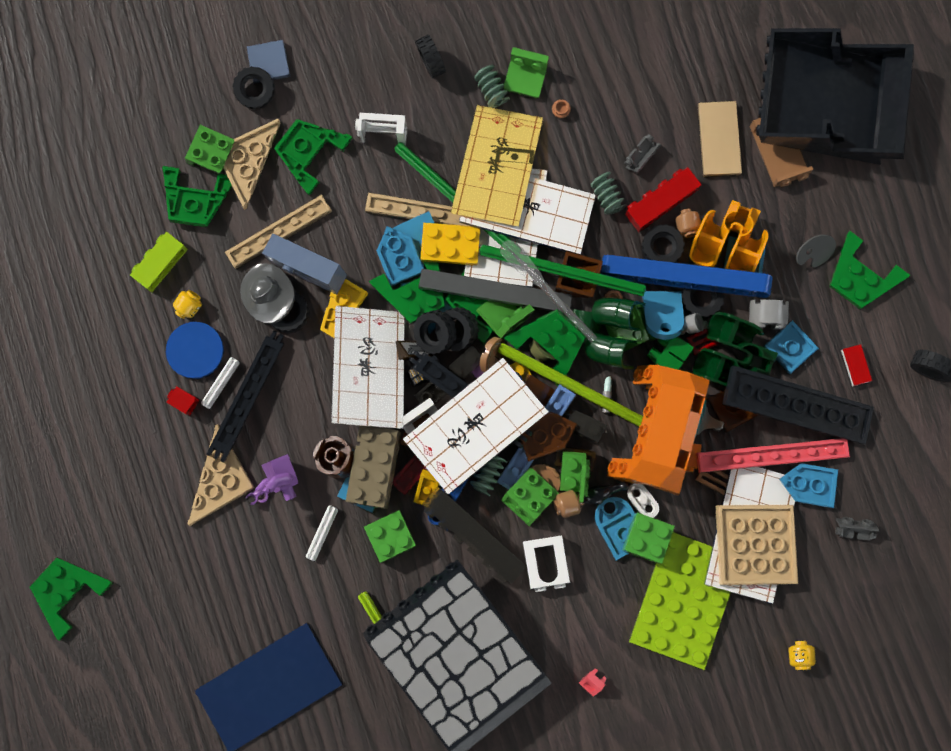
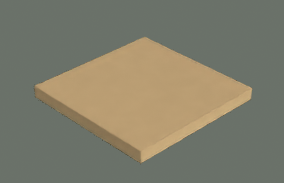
M794 505L716 506L719 585L798 584Z

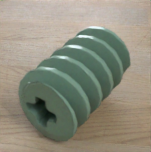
M488 65L480 69L474 77L475 81L478 82L481 93L485 95L484 99L488 101L490 108L499 107L510 99L509 97H504L508 93L507 90L501 91L504 88V84L498 85L501 78H494L498 72H491L495 67L494 65Z
M611 172L601 174L591 183V188L595 189V195H599L598 201L602 202L601 207L606 208L604 210L606 215L620 212L627 206V204L621 205L624 198H617L621 192H614L618 186H611L614 178H607Z
M495 455L483 465L484 467L479 468L477 471L480 474L473 475L477 481H470L473 489L490 497L491 495L487 490H494L490 483L498 482L494 476H501L497 469H504L500 463L507 461Z

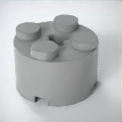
M750 300L749 322L756 324L761 329L765 328L766 325H770L771 329L780 330L785 328V325H788L789 301L783 303V300H761V302H756L755 304V300Z

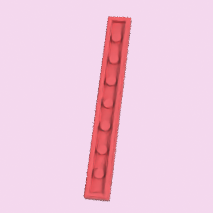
M846 439L696 453L698 473L850 457L848 440Z

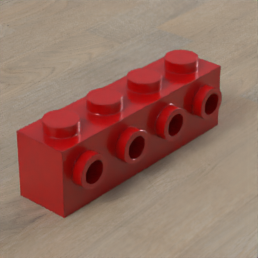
M688 167L684 170L679 169L672 175V179L669 181L663 180L658 184V188L652 192L650 190L642 196L643 199L638 203L634 201L627 207L626 217L638 232H641L700 189L702 184Z

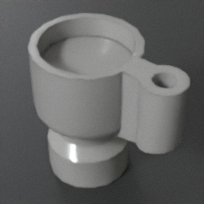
M699 313L685 316L683 331L680 335H684L685 332L688 334L701 332L708 328V322L703 321Z

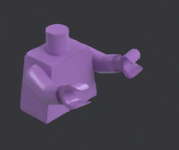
M288 454L261 465L267 478L255 488L253 493H249L246 499L250 496L254 497L255 501L249 504L254 505L258 497L264 494V498L258 501L263 503L267 501L268 494L273 491L275 493L282 491L286 501L297 497L292 486L298 484V479Z

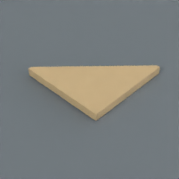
M279 118L235 138L234 145L224 164L223 169L244 210L248 207L280 127Z
M218 424L215 425V431L213 434L212 441L210 442V446L220 428ZM233 448L225 463L221 462L222 453L218 460L214 459L215 450L211 456L207 455L190 519L188 520L189 526L255 488Z

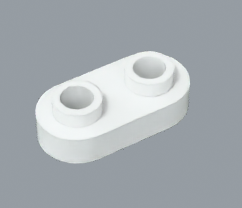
M632 484L627 490L629 500L640 514L651 518L655 517L659 512V505L644 485ZM634 490H638L640 492L639 497H635L633 495ZM647 505H650L652 507V511L650 513L646 512L645 507Z

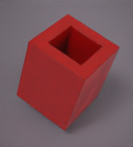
M176 386L167 395L168 400L166 403L190 416L200 400Z

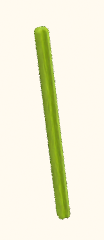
M505 343L500 345L498 353L562 385L566 389L637 426L641 425L642 415Z

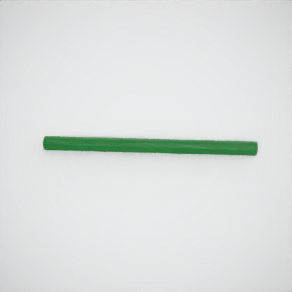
M398 143L395 146V152L454 203L456 190L403 143ZM484 230L505 250L521 254L522 249L508 236Z
M482 245L480 248L481 256L638 296H644L646 286L643 284L488 245Z

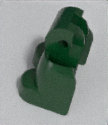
M602 298L595 301L592 312L573 309L571 321L586 334L583 341L586 343V355L601 364L623 369H634V366L623 365V352L627 343L637 344V341L603 335L599 331L600 327L604 325L639 331L640 328L630 326V314L635 304L645 306L646 303L620 298Z
M716 312L708 325L707 338L745 352L744 360L740 361L720 352L703 348L696 357L693 374L724 386L727 385L731 366L770 376L772 364L775 362L778 353L752 343L756 334L764 335L763 330L756 324L728 313Z

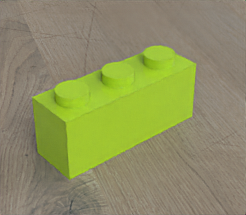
M166 231L164 235L162 234L157 238L155 246L146 251L144 259L132 268L130 276L152 293L188 249Z

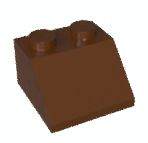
M566 251L562 264L600 274L603 261ZM559 276L555 292L571 294L572 297L593 298L596 285Z

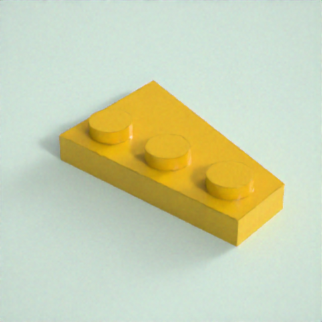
M345 279L337 295L332 292L330 293L329 305L326 308L320 330L334 339L335 308L358 310L367 297L368 292Z

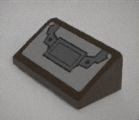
M396 341L399 360H409L410 357L418 360L419 358L413 353L417 351L422 355L426 351H423L416 344V341Z

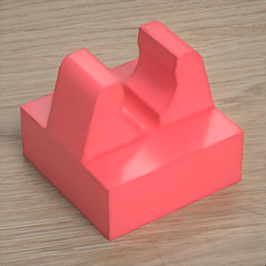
M597 669L590 671L579 682L593 697L604 688L606 681L605 676L599 679L595 675L598 672Z

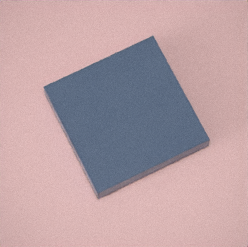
M283 40L247 47L250 66L264 69L273 80L290 77ZM253 79V83L261 82L258 79Z

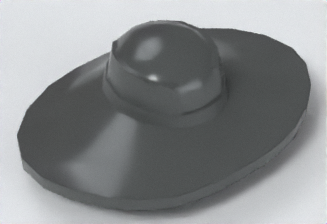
M267 263L258 264L247 272L241 284V300L252 317L261 323L274 324L281 321L288 315L295 300L293 284L277 266Z

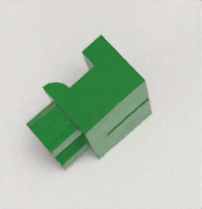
M678 337L670 340L658 339L657 343L665 349L661 353L653 347L646 357L654 365L679 370L694 347Z

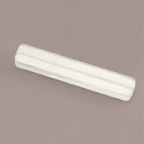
M232 357L228 360L202 400L201 404L204 407L210 409L239 366L240 362Z
M331 505L327 507L306 554L307 559L312 561L317 559L338 512L337 508Z

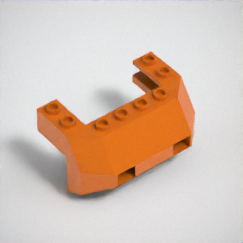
M661 365L637 366L633 375V384L646 385L645 389L649 390L647 405L643 410L644 416L638 428V438L633 447L632 459L612 458L608 465L607 476L622 482L648 485L679 496L710 380L689 372Z

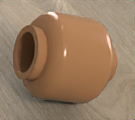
M691 209L680 211V215L675 219L677 229L685 238L695 237L702 223L699 213L691 211Z
M573 490L557 494L556 500L553 501L557 515H561L563 518L579 514L581 506L584 505L579 502V494L577 495Z

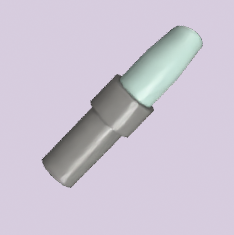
M608 376L605 379L603 395L612 399V378ZM605 408L602 409V413H610Z

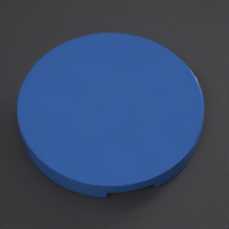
M189 322L179 326L172 332L166 344V357L171 368L181 376L191 379H200L212 374L218 368L224 354V345L220 335L211 326L202 322Z

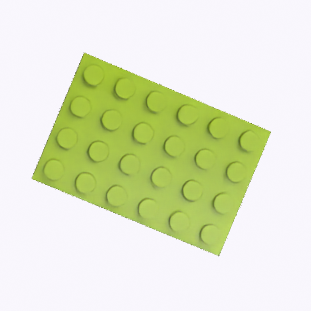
M674 532L672 533L662 564H655L629 640L630 643L705 670L730 595L729 591L704 585L712 546Z

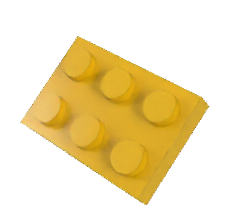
M423 223L420 260L424 262L478 265L480 228L463 225Z

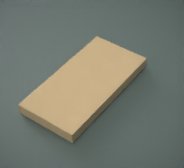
M736 101L699 103L698 113L703 177L741 175Z

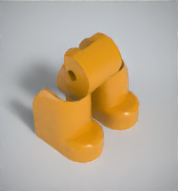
M732 200L721 226L713 222L716 211H708L693 240L689 253L690 259L699 266L714 267L730 231L738 233L739 236L730 253L725 269L755 272L768 240L767 230L763 231L759 240L750 238L761 211L755 208L748 209L740 206L741 203Z

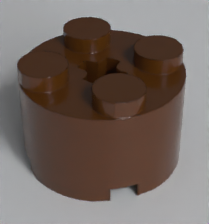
M330 436V438L321 440L315 447L313 454L317 469L335 479L348 478L351 474L355 447L338 436Z

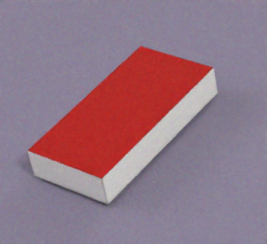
M861 344L842 349L841 352L852 387L871 382L872 378Z

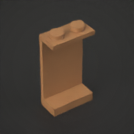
M761 118L753 120L750 128L773 186L780 185L785 187L796 179L798 181L807 179L813 168L812 166L807 168L801 151L761 143L759 136L756 135L757 125H760Z

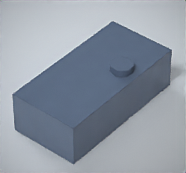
M273 233L262 252L272 265L336 295L347 277L346 272L338 263Z

